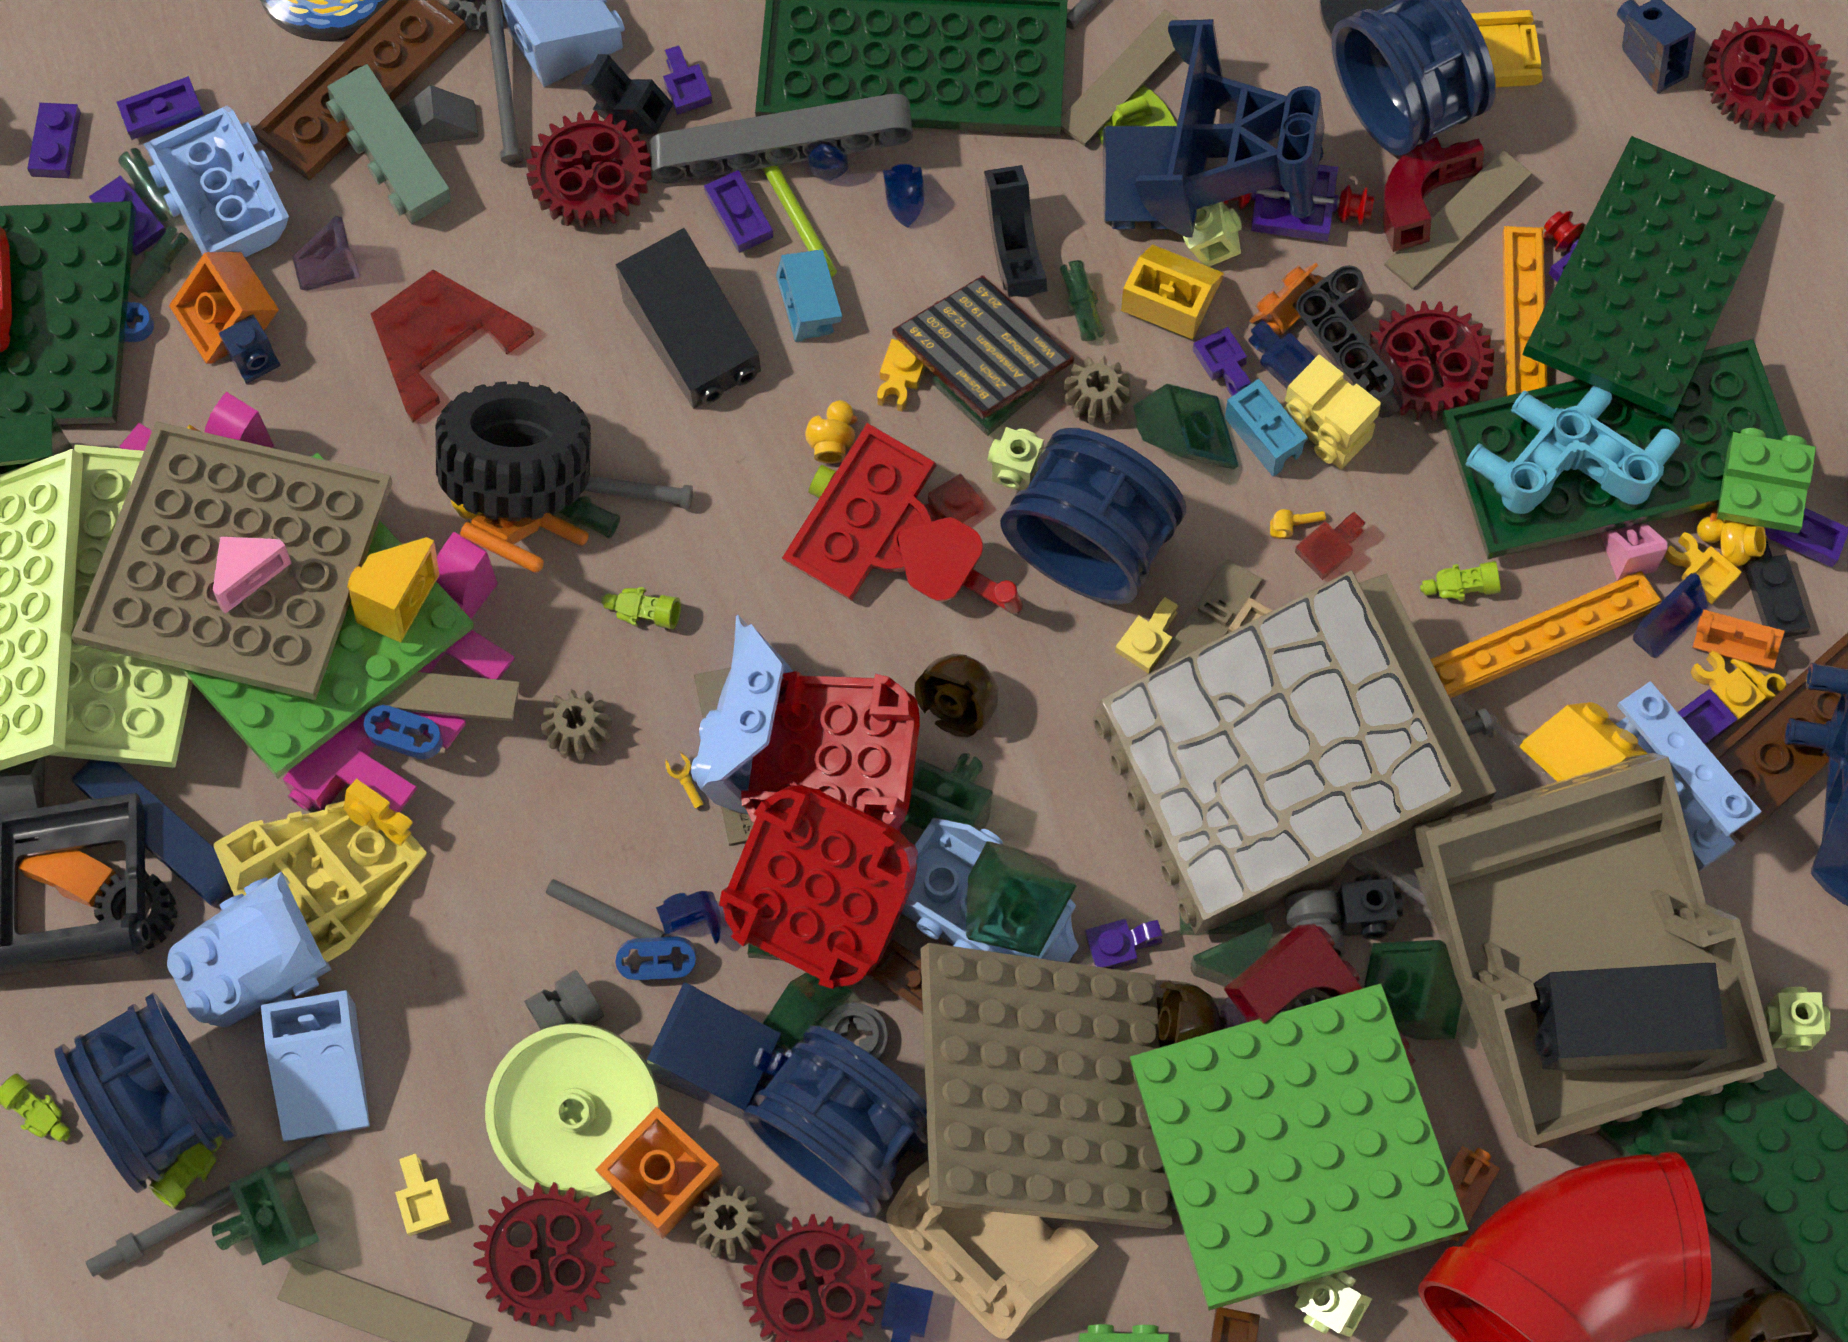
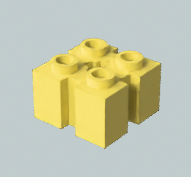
M1319 354L1288 386L1285 401L1288 404L1284 409L1307 435L1308 439L1315 444L1314 451L1317 456L1328 464L1333 463L1342 470L1371 440L1376 425L1373 421L1378 417L1381 402L1357 383L1354 386L1343 379L1344 373Z

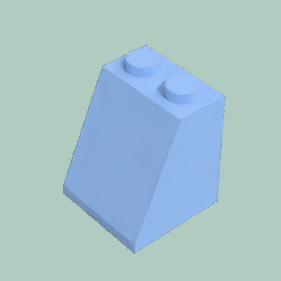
M501 0L508 31L543 87L592 64L598 54L610 55L623 48L621 32L625 28L616 10L610 12L605 5L607 0Z

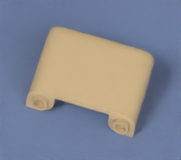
M926 1161L906 1178L886 1213L887 1223L894 1235L991 1334L1000 1339L1009 1338L1022 1327L1094 1255L1099 1247L1084 1228L1072 1223H1064L1054 1231L1040 1216L930 1205L929 1161Z

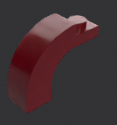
M1437 137L1422 146L1417 145L1412 151L1404 154L1396 162L1386 182L1383 211L1384 230L1393 252L1430 242L1432 218L1425 205L1424 198L1441 185L1476 176L1483 169L1484 148L1479 138L1467 142H1457L1449 147L1442 148Z

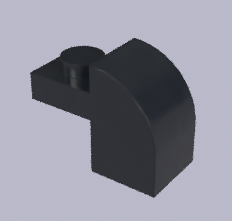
M609 54L597 55L580 84L596 101L593 110L597 111L599 116L605 120L609 114H613L615 126L622 120H626L628 131L637 129L639 134H657L673 106L670 99L652 79H630Z

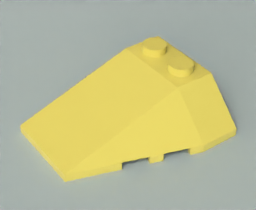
M345 801L328 804L325 810L303 815L301 811L289 813L286 819L263 823V820L250 822L216 841L214 849L234 896L239 894L245 896L244 888L266 877L269 880L279 872H282L290 882L288 884L289 889L326 962L341 955L355 944L427 854L412 835L399 846L392 842L381 829L376 833L368 826L356 824L344 810Z

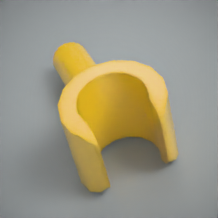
M1280 509L1270 521V535L1277 539L1289 538L1293 535V525L1325 521V512L1293 514L1290 510Z
M1735 659L1731 660V663L1737 668L1739 667L1766 696L1765 701H1771L1775 697L1774 693L1767 688V683H1770L1778 691H1782L1786 687V681L1779 674L1770 673L1764 676L1746 662Z
M679 751L682 759L685 761L684 768L679 771L672 770L667 759H665V767L668 774L678 779L680 784L683 785L696 809L704 805L689 774L691 769L689 758L685 753Z

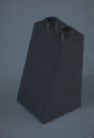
M685 228L615 264L623 303L693 409L701 404L715 402L722 396L723 392L736 385L741 386L749 383L756 377L757 373L761 372L757 349Z
M1716 963L1549 972L1534 983L1537 1000L1531 1001L1530 1005L1537 1018L1538 1031L1535 1036V1048L1537 1054L1541 1056L1542 1069L1690 1071L1727 1049Z

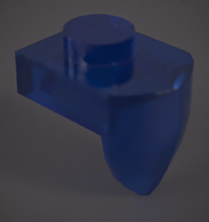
M826 144L819 145L809 156L808 164L811 173L820 179L828 181L840 177L849 168L848 154H844L837 148Z
M899 164L893 166L891 170H883L886 201L889 210L898 222L905 227H910L919 216L924 205L925 194L921 167L914 168V166L909 164Z
M698 891L688 896L686 893H678L665 899L663 905L656 907L665 935L705 920L714 943H719L721 917L713 892Z

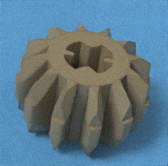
M1104 355L1100 362L1094 364L1089 356L1084 360V367L1074 364L1071 368V377L1065 379L1064 389L1067 392L1065 394V402L1067 406H1074L1073 414L1076 418L1088 414V422L1091 425L1096 420V417L1101 416L1102 420L1108 424L1111 421V413L1121 416L1124 412V404L1128 403L1131 399V391L1128 388L1130 386V377L1128 374H1121L1122 366L1119 362L1112 366H1107V359Z
M571 688L568 693L569 699L564 701L562 697L555 695L553 701L556 708H544L543 714L548 721L541 724V730L544 735L548 736L546 742L550 749L559 748L561 757L565 759L572 751H575L577 758L582 761L585 756L584 750L589 748L591 752L598 754L600 748L597 741H609V731L605 728L612 725V719L609 714L604 713L607 708L603 700L594 701L592 692L588 690L581 698H578L576 691ZM578 720L583 721V722H584L583 726L580 727L579 724H577L576 721H578ZM573 722L577 728L571 729L569 725Z
M726 1184L719 1185L720 1197L715 1199L713 1194L707 1190L703 1193V1197L708 1206L700 1204L693 1206V1213L702 1219L691 1222L690 1228L692 1232L702 1233L696 1240L699 1248L707 1247L712 1243L710 1249L711 1257L718 1258L724 1247L727 1250L729 1260H735L737 1256L735 1247L740 1245L743 1251L749 1254L752 1246L747 1238L762 1239V1230L754 1225L764 1222L765 1216L761 1211H753L759 1204L756 1196L748 1197L743 1201L745 1197L744 1187L738 1186L734 1190L733 1195L729 1196ZM728 1214L731 1219L733 1214L736 1215L734 1217L736 1226L731 1230H727L726 1225H724L723 1230H721L720 1227L722 1225L719 1220L721 1216Z

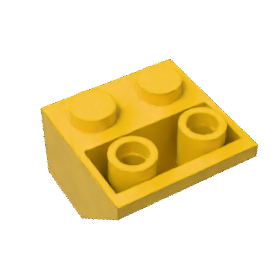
M1152 244L1139 256L1123 288L1121 311L1193 340L1224 277V273Z

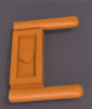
M482 513L473 518L471 523L466 522L460 531V537L534 573L542 570L544 566L543 559L514 544L538 531L539 526L580 546L586 544L589 535L587 531L550 513H545L539 519L531 520L530 517L521 518L520 521H509L508 518L498 517L497 520L489 519Z

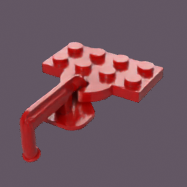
M869 423L861 431L782 556L784 562L851 602L872 568H876L887 573L906 571L909 585L934 601H948L955 597L961 587L964 586L1011 614L1019 613L1023 607L1017 587L1012 581L1004 580L997 584L973 569L983 552V542L978 532L952 517L932 521L926 507L917 499L935 470L936 463Z

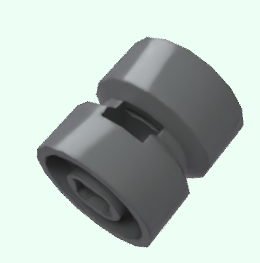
M1309 890L1292 894L1284 900L1288 926L1292 928L1306 924L1320 926L1332 937L1335 943L1333 949L1338 956L1342 957L1346 954L1343 931L1335 925L1341 920L1338 893L1330 890Z
M576 969L556 981L555 990L552 992L543 989L524 1001L540 1030L568 1023L591 1025L604 1017L595 997Z

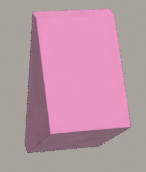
M1647 523L1600 533L1617 581L1639 571H1642L1644 575L1656 572L1667 551V541Z
M220 537L213 592L220 609L225 614L288 565L292 564L286 546L280 539Z

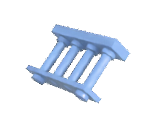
M1650 681L1618 703L1617 707L1626 717L1616 723V725L1635 735L1638 739V745L1648 754L1657 753L1669 757L1696 866L1701 871L1730 851L1736 843L1729 835L1757 817L1762 811Z

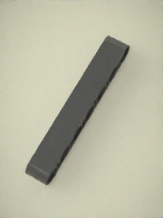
M887 94L656 134L650 140L652 177L660 183H676L730 174L737 170L742 172L905 144L913 137L910 102L904 95Z

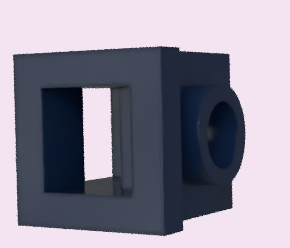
M254 315L218 333L229 357L246 384L281 366L268 337Z

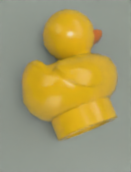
M837 400L829 405L826 412L827 419H822L821 416L816 415L808 422L805 438L811 448L814 449V459L818 462L827 464L842 462L846 457V450L855 441V431L849 425L855 424L858 419L854 416L851 405L843 400Z
M1716 510L1712 511L1710 516L1700 520L1697 526V534L1704 542L1712 544L1720 541L1722 555L1735 567L1746 564L1751 557L1764 554L1766 548L1764 527L1728 520L1723 522V520L1717 519L1718 511Z

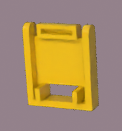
M1532 11L1470 13L1488 48L1493 64L1496 88L1537 85L1542 82L1543 76L1540 69L1541 58L1536 26L1531 25L1534 21Z

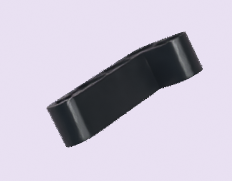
M1351 265L1342 266L1305 291L1299 297L1296 309L1310 336L1332 364L1344 373L1343 378L1352 386L1357 383L1381 402L1378 417H1390L1401 409L1403 404L1402 393L1391 371L1351 323L1370 308L1373 302V295L1360 269ZM1323 311L1321 314L1314 316L1316 313ZM1344 337L1342 340L1335 342L1337 339ZM1362 363H1365L1362 367H1360V368H1355V367H1357L1358 365H1360V364H1362ZM1377 384L1382 390L1380 393L1373 389Z

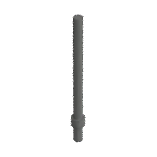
M322 1135L136 1235L131 1232L116 1240V1246L86 1261L88 1270L95 1277L123 1261L128 1264L144 1255L143 1250L331 1151L326 1138Z

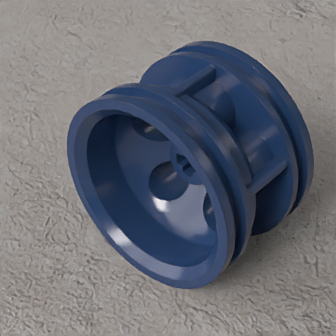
M1393 0V3L1377 11L1362 9L1353 14V16L1340 20L1334 26L1331 41L1332 54L1336 72L1346 98L1370 136L1381 147L1392 154L1404 155L1412 151L1417 145L1422 146L1429 142L1436 134L1456 124L1466 123L1475 116L1489 111L1494 103L1496 82L1492 60L1476 22L1461 0Z
M1060 429L1051 436L1047 447L1040 454L1037 461L1038 471L1027 489H1023L1015 494L1010 506L1002 515L1000 520L1002 532L1009 544L1025 561L1057 584L1099 602L1120 605L1130 603L1137 597L1141 585L1149 577L1150 565L1163 543L1172 538L1177 526L1183 520L1186 514L1184 497L1175 483L1158 466L1127 445L1103 434L1086 429Z
M154 992L145 997L146 1007L140 1009L136 1004H132L128 1007V1011L86 1035L80 1034L74 1038V1048L69 1049L65 1044H62L54 1049L62 1075L83 1116L115 1168L136 1193H140L147 1188L145 1179L152 1177L157 1182L164 1179L163 1169L173 1164L179 1154L202 1142L208 1150L212 1151L217 1148L215 1139L223 1135L227 1141L237 1136L228 1112L197 1055L164 1003Z
M813 1025L803 1035L805 1043H797L793 1047L792 1054L767 1087L758 1092L755 1097L758 1107L749 1105L742 1113V1118L754 1135L797 1174L848 1209L862 1216L875 1218L881 1210L878 1199L889 1200L893 1194L890 1183L896 1176V1165L908 1150L915 1153H924L928 1148L927 1103L904 1080L871 1054L839 1034Z

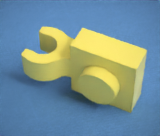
M1164 597L1149 622L1138 615L1116 645L1115 652L1149 674L1172 642V637L1165 633V631L1178 615L1176 610L1179 605Z
M417 1154L399 1159L407 1188L397 1191L395 1194L407 1234L412 1236L451 1223L440 1181L436 1178L426 1182L423 1166Z

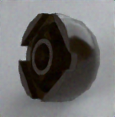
M951 654L936 659L924 670L915 682L914 695L924 714L930 710L933 715L941 719L934 723L941 730L954 736L970 737L978 730H981L994 714L998 703V686L995 678L982 662L967 655Z
M1168 980L1160 985L1159 988H1166L1163 997H1157L1160 1048L1225 1029L1224 1019L1219 1015L1214 999L1206 991L1197 985Z
M1767 1286L1755 1287L1744 1292V1300L1733 1306L1726 1318L1724 1329L1726 1342H1818L1820 1340L1815 1322L1805 1305L1795 1296L1781 1291H1770Z

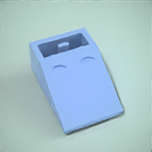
M347 990L261 1005L265 1049L283 1141L289 1142L370 1127L356 1004Z

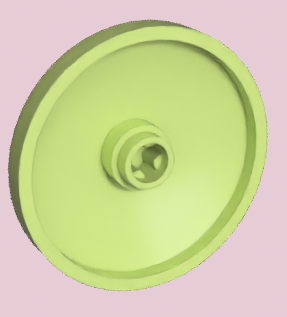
M568 1023L555 1025L535 1032L523 1039L506 1054L498 1065L489 1084L486 1096V1129L498 1159L506 1170L523 1185L533 1190L534 1184L539 1182L544 1193L549 1194L550 1187L553 1182H556L560 1186V1196L564 1197L569 1188L574 1187L577 1190L576 1199H582L586 1196L592 1197L611 1190V1187L599 1176L595 1169L656 1106L660 1109L659 1092L646 1061L631 1044L620 1036L604 1028L588 1024Z

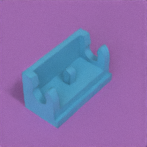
M823 249L781 255L776 278L795 342L833 333L832 324L841 322L842 313Z
M1257 379L1227 399L1225 419L1273 477L1282 471L1284 462L1290 456H1293L1295 460L1300 457L1303 452L1304 443L1308 440L1307 435L1260 379Z

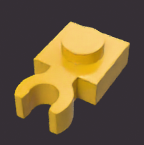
M891 339L879 372L880 379L886 382L881 384L877 391V401L880 406H883L888 395H897L899 397L897 410L901 412L907 405L906 387L917 390L926 364L902 341Z
M1684 532L1678 542L1685 547L1687 552L1680 553L1670 545L1664 556L1672 565L1684 566L1687 570L1683 573L1681 579L1710 604H1713L1739 578L1742 572L1712 546L1702 553L1698 549L1696 539L1691 534Z
M1715 651L1710 652L1706 658L1714 671H1705L1698 663L1690 671L1692 677L1697 682L1709 685L1711 690L1737 718L1734 725L1759 707L1766 699V696L1739 667L1729 674L1725 670L1724 659Z
M357 778L346 789L344 810L353 822L360 826H368L376 833L381 829L392 842L399 846L411 835L408 829L413 825V822L404 814L390 809V802Z

